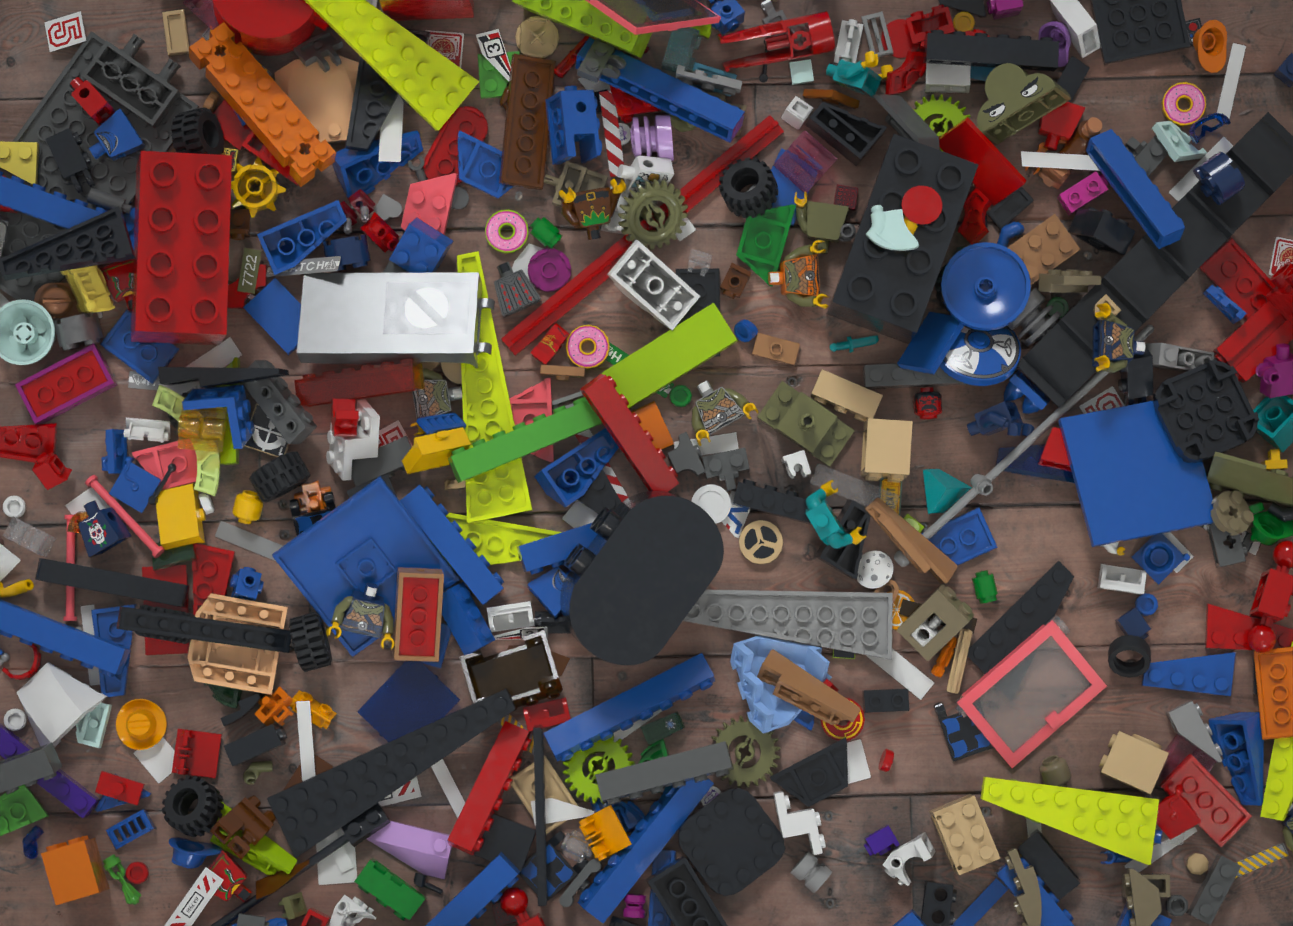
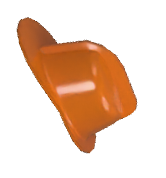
M1209 20L1194 34L1193 46L1198 53L1201 66L1210 73L1220 71L1226 62L1227 31L1220 21Z

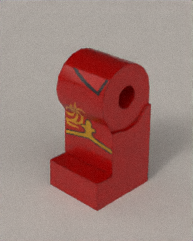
M555 323L530 354L543 365H548L562 348L570 333Z

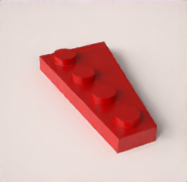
M57 423L1 426L0 457L36 463L35 459L44 452L47 454L53 452L55 454Z
M197 543L191 544L194 616L211 593L226 596L235 551Z
M1207 604L1205 648L1253 650L1248 644V633L1254 626L1260 624L1261 619ZM1273 624L1272 629L1276 634V644L1273 649L1291 647L1293 629Z

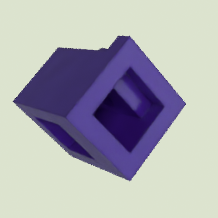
M885 825L864 838L867 842L864 844V847L870 856L879 853L881 856L891 850L890 845L894 844L895 847L900 845L889 825Z

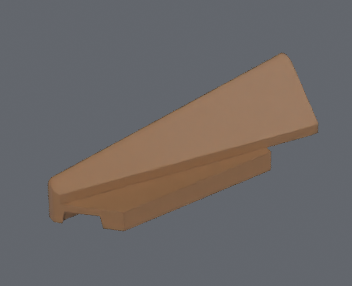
M876 498L865 508L919 573H926L929 570L939 583L946 584L949 582L957 569L955 562L880 498Z
M773 649L762 663L757 675L761 681L776 686L773 695L830 725L839 724L842 720L854 722L861 710L860 707Z

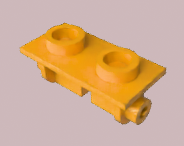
M300 690L292 698L293 702L290 704L292 711L297 713V701H310L311 723L321 729H327L331 720L337 714L327 704H321L311 694Z

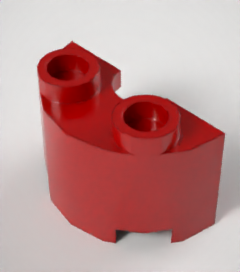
M938 5L932 7V12L924 14L923 11H917L910 14L911 17L906 18L913 44L925 41L926 34L931 33V30H942L944 34H953L955 32L948 6Z

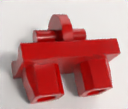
M375 212L371 219L360 228L383 252H386L388 249L391 252L394 251L399 243L398 238L400 236Z

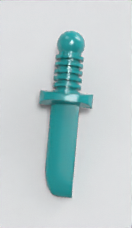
M878 335L851 339V336H848L847 341L830 344V350L835 352L837 350L849 349V353L854 352L853 348L874 345L879 341Z

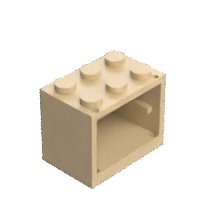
M871 418L865 421L863 426L860 476H864L866 481H878L884 477L887 478V482L901 483L902 480L909 476L913 421Z
M966 795L929 811L955 874L961 875L1000 859L975 795Z

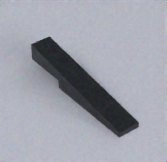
M158 367L160 384L169 386L199 381L200 387L209 388L289 376V370L279 368Z

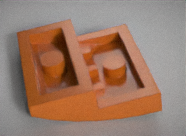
M655 401L631 412H635L640 418L641 423L639 425L644 431L647 430L654 439L652 444L656 449L662 450L674 444Z

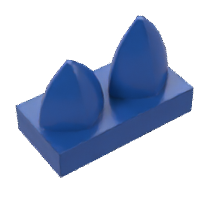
M1019 370L1011 377L1004 391V401L1006 402L1016 400L1023 395L1026 396L1022 405L1024 414H1031L1040 409L1042 410L1051 400Z

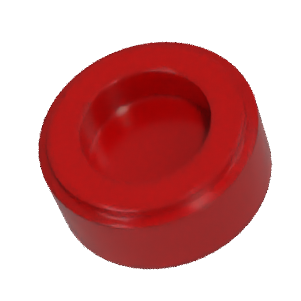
M888 749L883 751L879 762V770L884 772L890 770L894 759L893 751Z
M133 862L126 869V877L133 884H141L149 876V869L143 862Z

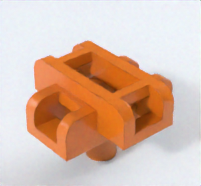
M319 480L312 483H303L301 485L303 492L294 494V499L299 501L300 511L312 512L313 510L325 509L326 504L323 496L326 492L331 491V487L320 488Z
M279 686L274 693L272 692V695L265 694L258 702L261 707L255 712V715L266 726L273 724L275 721L283 726L285 724L283 721L289 715L292 716L294 714L288 708L293 700ZM282 710H284L283 714L280 717H278Z

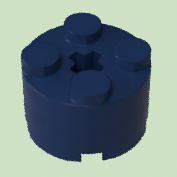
M1223 152L1215 154L1193 170L1195 176L1202 183L1200 189L1206 197L1211 195L1217 205H1221L1245 187V181L1238 168L1234 169L1230 165L1233 161Z
M361 235V240H359V236L330 240L331 245H329V241L323 242L325 257L341 256L338 271L346 270V265L352 264L353 268L368 266L367 261H371L366 235Z

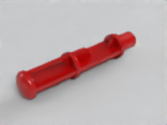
M585 36L554 68V73L557 77L563 78L575 65L577 54L589 39V36Z

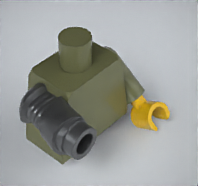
M795 192L794 202L796 203V218L802 232L807 234L808 239L825 241L818 244L819 251L826 249V252L821 254H828L829 242H848L855 237V226L850 223L845 224L849 214L848 206L807 201V192H804L803 199H799L797 192Z

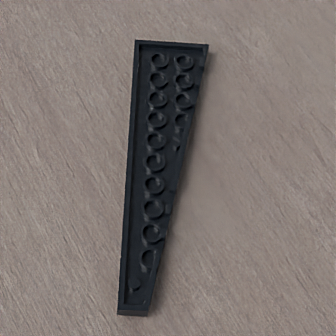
M505 688L269 796L267 800L294 857L297 858L514 711L516 705L508 689Z

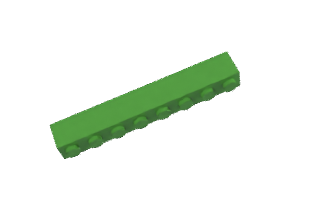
M585 397L574 401V406L566 409L564 405L552 410L553 415L546 417L545 414L533 418L534 422L526 425L525 422L512 427L514 431L507 434L504 430L493 434V439L485 442V439L478 440L472 443L473 448L465 450L464 447L454 450L452 451L453 456L449 457L448 461L457 482L460 483L603 423Z

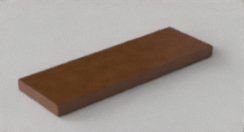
M520 54L512 55L499 184L535 190L543 189L549 134L545 100L553 94L554 68L556 64L554 60Z

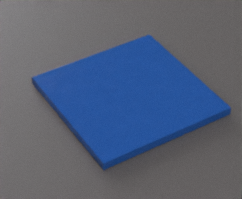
M1153 401L1064 417L1058 420L1092 547L1214 523L1211 517L1214 503H1212L1213 498L1203 461L1186 463L1177 454L1157 415Z
M381 476L272 554L276 562L328 627L332 626L331 620L336 605L345 597L351 596L353 591L364 592L366 583H373L379 586L377 595L384 597V603L390 607L393 619H395L397 567L442 569L444 573L443 591L460 580ZM331 629V631L336 636V630ZM341 630V636L338 638L352 657L378 639Z

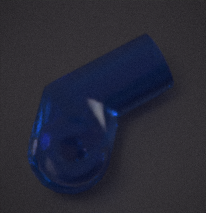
M35 825L22 840L24 855L29 859L37 857V839L44 833L38 825Z

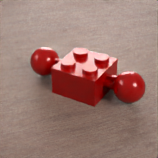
M1282 541L1275 546L1273 559L1277 564L1276 570L1270 568L1261 574L1249 615L1261 620L1259 625L1254 626L1249 631L1248 644L1258 653H1266L1273 649L1276 644V634L1272 629L1273 624L1287 617L1290 612L1291 604H1288L1290 595L1293 596V575L1288 573L1293 568L1292 541Z
M511 887L502 893L500 906L506 914L515 917L518 923L515 926H546L539 913L529 917L526 911L528 897L522 889Z

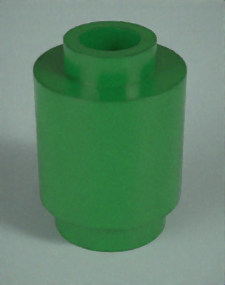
M538 217L530 225L532 229L530 234L550 249L563 237L559 233L560 230L545 217L542 219Z
M988 570L976 572V577L972 578L976 599H979L980 604L997 600L996 595L998 591L993 573L989 574Z

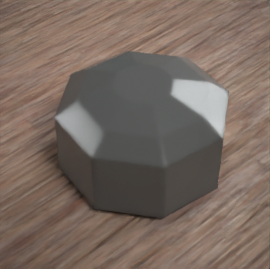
M1171 895L1166 900V910L1172 916H1183L1188 910V901L1182 895Z

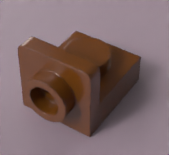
M230 209L231 239L245 240V237H250L249 209Z

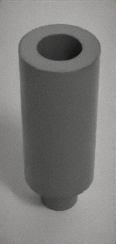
M93 187L89 192L88 203L107 210L119 206L122 212L128 214L132 210V205L126 204V199Z

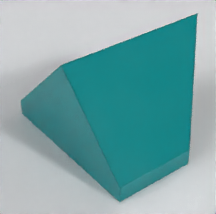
M940 469L923 470L928 514L944 513L972 488Z

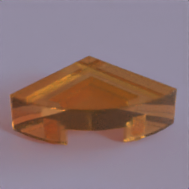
M79 511L74 514L69 522L67 532L81 533L78 525L79 522L88 517L86 511Z

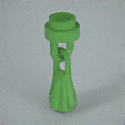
M113 854L103 860L105 870L109 872L112 878L120 880L126 903L137 904L141 894L123 878L125 869L121 865L120 858ZM115 866L120 870V872H117V875L112 870Z

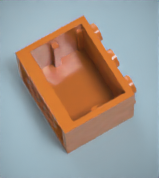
M88 835L68 840L69 845H67V842L58 843L46 847L47 852L41 853L55 905L110 889L95 838L89 839Z

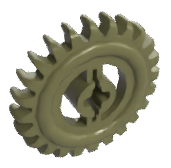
M653 179V185L651 186L645 180V188L637 184V193L631 189L629 190L632 198L623 197L628 204H620V207L625 212L618 213V216L625 220L619 221L618 224L621 227H625L621 230V233L628 235L626 236L627 241H632L633 243L635 240H638L645 247L648 246L650 250H653L655 245L661 249L663 243L667 246L670 244V238L673 240L677 239L676 233H682L680 226L686 225L683 218L688 217V214L683 211L688 208V205L683 203L685 197L680 195L681 191L678 188L674 191L675 187L672 183L667 187L666 181L662 180L661 185H659V182ZM652 201H661L666 204L668 218L664 225V211ZM640 215L649 225L655 226L656 230L643 228L639 220Z
M740 715L738 723H736L734 718L730 719V726L723 722L724 730L716 728L719 737L711 736V739L716 743L726 741L729 749L733 739L738 736H747L745 742H741L735 747L734 753L737 760L733 764L734 769L729 770L730 774L722 776L721 780L723 781L729 777V785L737 781V787L740 788L742 782H745L746 787L749 788L750 781H753L758 786V778L766 782L764 774L773 775L770 767H778L773 760L781 758L774 754V752L780 750L781 747L774 746V743L779 740L778 738H771L774 730L763 734L749 721V718L744 722L743 717ZM750 738L748 751L751 754L742 758L740 765H738L741 759V753L738 752L739 748L747 746ZM755 739L760 745V759L752 767L742 768L744 762H748L754 757L755 750L752 743Z

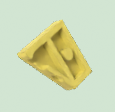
M0 141V168L32 185L33 183L37 184L39 143Z

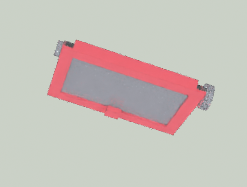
M1057 615L1045 625L1043 624L956 701L958 704L955 708L963 718L966 716L970 718L1010 768H1014L1107 687L1066 637L1071 631Z

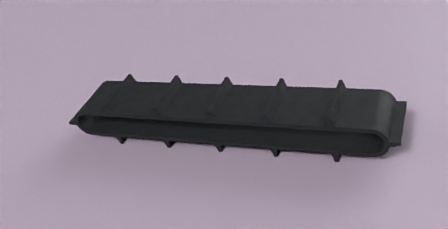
M1269 112L1226 153L1233 161L1230 165L1234 169L1238 168L1244 178L1245 187L1221 205H1217L1211 195L1206 197L1200 189L1202 183L1199 180L1172 208L1175 214L1182 219L1185 226L1181 239L1158 249L1148 234H1146L1101 279V285H1095L1019 361L1017 367L1059 408L1096 372V367L1092 366L1093 326L1099 321L1093 312L1095 304L1107 294L1121 309L1116 317L1127 324L1128 327L1133 328L1135 333L1293 174V136Z

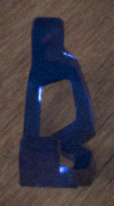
M1223 113L1209 114L1193 123L1190 127L1189 135L1192 142L1197 144L1205 136L1206 131L1212 132L1225 124L1229 125L1231 122ZM1215 118L1219 121V124L1213 127L1202 125L1201 134L1195 135L1196 128L1202 123Z

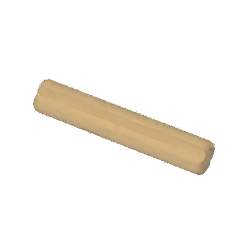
M962 628L959 631L947 684V691L955 694L960 692L973 632L969 629Z

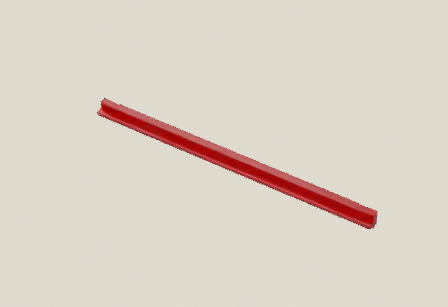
M769 115L682 187L680 195L685 197L683 203L688 205V208L683 212L688 213L719 187V179L724 176L722 172L725 169H729L728 165L731 163L733 165L736 164V160L739 159L744 161L745 158L750 157L752 160L782 135L784 130L779 126L777 120H774ZM665 203L660 206L665 214L663 225L668 218V208ZM645 220L640 222L643 228L656 230L655 226L649 225ZM628 235L623 236L501 338L515 356L610 278L607 275L608 272L632 245V241L626 240Z

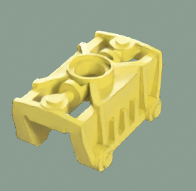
M97 265L60 271L62 275H65L77 300L76 307L79 312L94 313L109 311L115 308L112 299L109 297L110 292L106 286L105 277Z

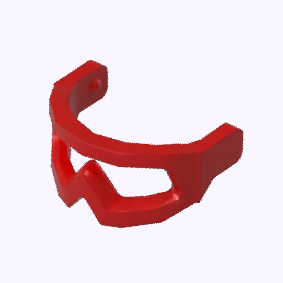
M34 643L31 646L34 651V661L30 671L21 675H14L5 667L2 669L11 679H28L37 673L41 666V653Z

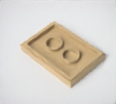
M544 755L545 799L553 798L578 806ZM534 763L511 777L513 779L512 787L532 818L531 801H535ZM565 821L546 824V834Z

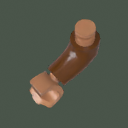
M1095 117L1082 121L1069 141L1058 153L1088 155L1086 152L1090 138L1100 134L1102 122ZM1042 168L1039 176L1048 187L1052 186L1059 189L1071 174L1070 170L1072 169Z

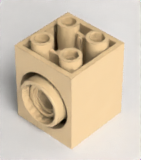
M1120 731L1118 735L1113 734L1108 744V747L1111 748L1108 756L1103 755L1099 768L1102 769L1101 774L1151 796L1169 753L1161 750V745L1137 734L1129 736Z

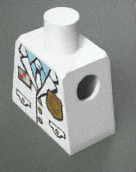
M637 156L631 166L621 164L617 175L620 178H624L626 189L629 193L630 189L637 193V184L645 188V180L651 186L653 185V179H656L659 185H661L662 180L666 181L668 185L674 176L671 159Z

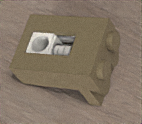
M941 584L898 627L897 631L929 661L970 622L974 614L968 604L961 602L956 597L953 589ZM933 613H935L936 616H933V619H930L929 622L927 618H929ZM944 622L945 625L938 631L937 627ZM921 629L927 630L929 636L923 635Z

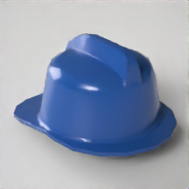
M177 837L169 839V844L173 847L172 863L189 869L199 867L207 856L216 855L222 851L221 847L211 843Z

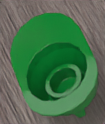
M1268 511L1254 514L1250 540L1252 542H1260L1265 546L1274 545L1280 539L1293 536V521L1283 522Z

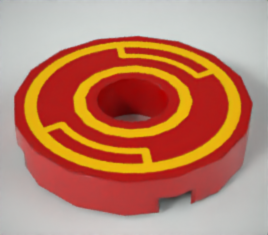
M847 698L849 701L860 707V705L857 702L850 698ZM861 708L855 721H848L844 726L839 724L830 725L821 720V727L826 735L833 740L839 741L845 737L847 741L858 736L863 729L865 721L864 712Z

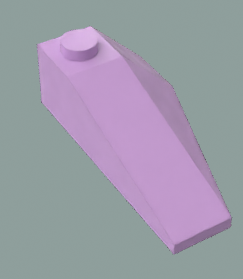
M391 821L367 838L368 841L418 872L445 879L452 846L447 841L450 834Z

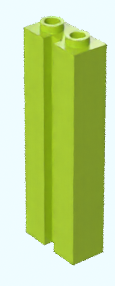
M712 303L677 325L673 330H669L605 370L602 374L613 378L617 385L615 387L619 395L623 394L629 402L627 407L631 409L735 344L738 340L715 303Z

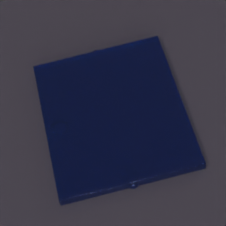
M405 661L357 712L379 732L381 737H384L389 742L446 716L460 699L438 679V675H434L421 661Z

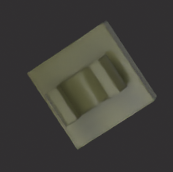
M302 892L284 897L278 903L279 906L284 905L286 913L282 914V917H287L288 920L307 914Z

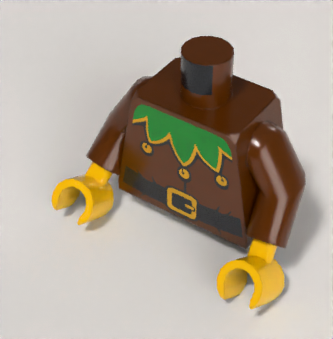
M612 179L610 181L611 190L610 187H602L574 192L568 187L567 194L560 190L559 195L562 198L561 214L575 229L586 228L588 240L601 238L599 225L610 223V218L613 217L620 195L626 190V184L623 179H621L619 185H617L615 179Z

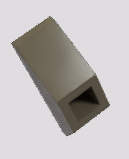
M1126 868L1127 874H1123L1124 885L1129 887L1130 895L1126 896L1128 910L1132 911L1129 926H1151L1162 912L1159 888L1135 869Z

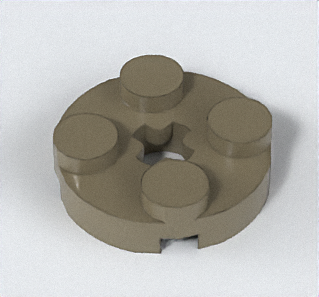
M1225 491L1212 500L1214 504L1211 510V517L1220 531H1227L1232 533L1230 534L1231 536H1236L1246 531L1250 523L1253 522L1254 515L1239 491Z

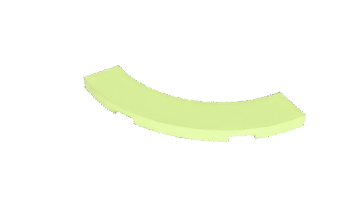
M159 385L152 406L174 417L186 430L195 448L197 477L194 490L216 497L220 479V458L217 443L210 426L198 409L183 410L182 401L185 399L183 396L167 387Z

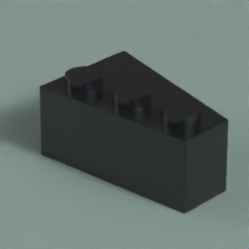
M826 102L820 104L806 123L809 129L855 166L862 161L887 129L884 125L880 126L868 121L864 117L849 114L848 111Z
M849 499L846 501L837 519L846 534H850L857 527H861L862 530L859 531V534L867 536L871 516L865 510L866 507ZM865 539L857 545L852 543L841 548H832L830 545L827 546L822 542L815 557L849 578L857 580Z

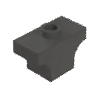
M687 432L678 436V447L667 453L673 469L677 474L683 471H691L697 477L704 474L706 471L699 459L703 456L698 445L693 446Z

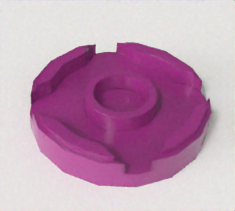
M545 248L537 251L531 257L528 264V276L531 283L537 289L544 292H554L560 290L568 283L571 276V265L563 252Z

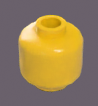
M243 490L242 493L237 494L232 510L233 515L238 518V522L251 524V521L260 519L263 502L257 492Z

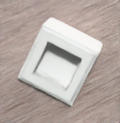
M795 96L781 118L799 130L814 108Z

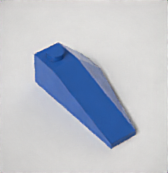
M416 130L402 134L401 162L379 161L380 139L373 141L368 152L346 148L337 151L333 168L347 198L359 189H362L366 194L371 193L375 189L374 186L383 179L387 180L391 177V172L399 166L406 165L409 160H412L422 152L423 146L419 132Z
M339 200L258 233L257 236L274 275L295 267L344 224L347 218Z
M604 428L543 468L534 477L546 495L563 507H567L586 493L592 482L597 478L619 447L607 429Z
M1239 712L1209 719V727L1213 733L1211 736L1214 744L1217 743L1222 750V763L1224 767H1228L1232 776L1231 783L1241 804L1261 806L1263 804L1264 740H1262L1260 712Z

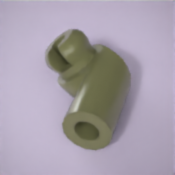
M670 114L671 125L679 132L691 131L696 128V126Z
M272 761L252 762L243 774L244 782L248 785L254 784L261 772H272Z

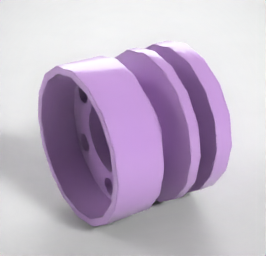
M670 114L656 115L654 126H650L647 116H644L643 127H639L638 117H633L630 134L632 152L635 158L641 156V153H646L647 156L652 157V152H657L659 158H668L674 161Z

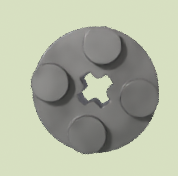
M91 312V317L90 313H84L54 321L59 347H63V350L79 348V343L82 342L85 345L100 343V338L103 337L97 312Z

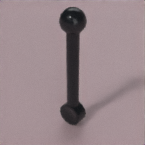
M764 39L765 53H767V52H769V50L767 51V47H766V43H765V39ZM766 64L763 65L762 74L759 77L762 83L768 80Z
M171 463L168 465V471L155 494L149 497L148 502L151 505L158 503L157 497L171 473L176 470L175 464Z

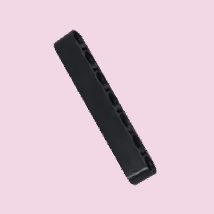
M39 558L35 580L185 608L190 587L189 585L44 558Z

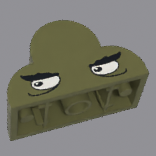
M1001 64L994 68L986 79L985 92L989 100L979 110L977 125L979 130L988 139L998 145L1071 100V97L1064 88L1045 74L1034 73L1029 75L1015 64Z

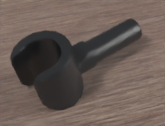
M415 873L414 884L416 886L430 889L441 895L443 889L427 883V875Z

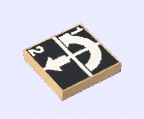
M256 404L250 420L254 423V434L245 444V447L275 457L286 454L290 444L287 443L262 408Z

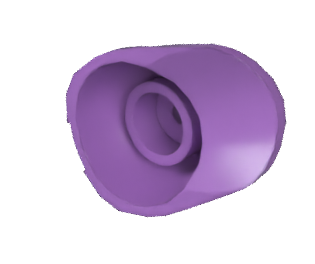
M1058 21L1042 25L1039 30V40L1041 37L1053 38V41H1059L1058 67L1067 65L1069 47L1071 45V36L1065 24Z

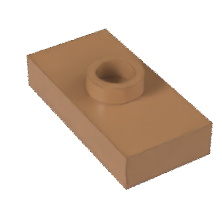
M757 333L752 355L794 366L800 344Z
M541 365L540 374L541 376H556L558 381H569V377L585 378V367Z

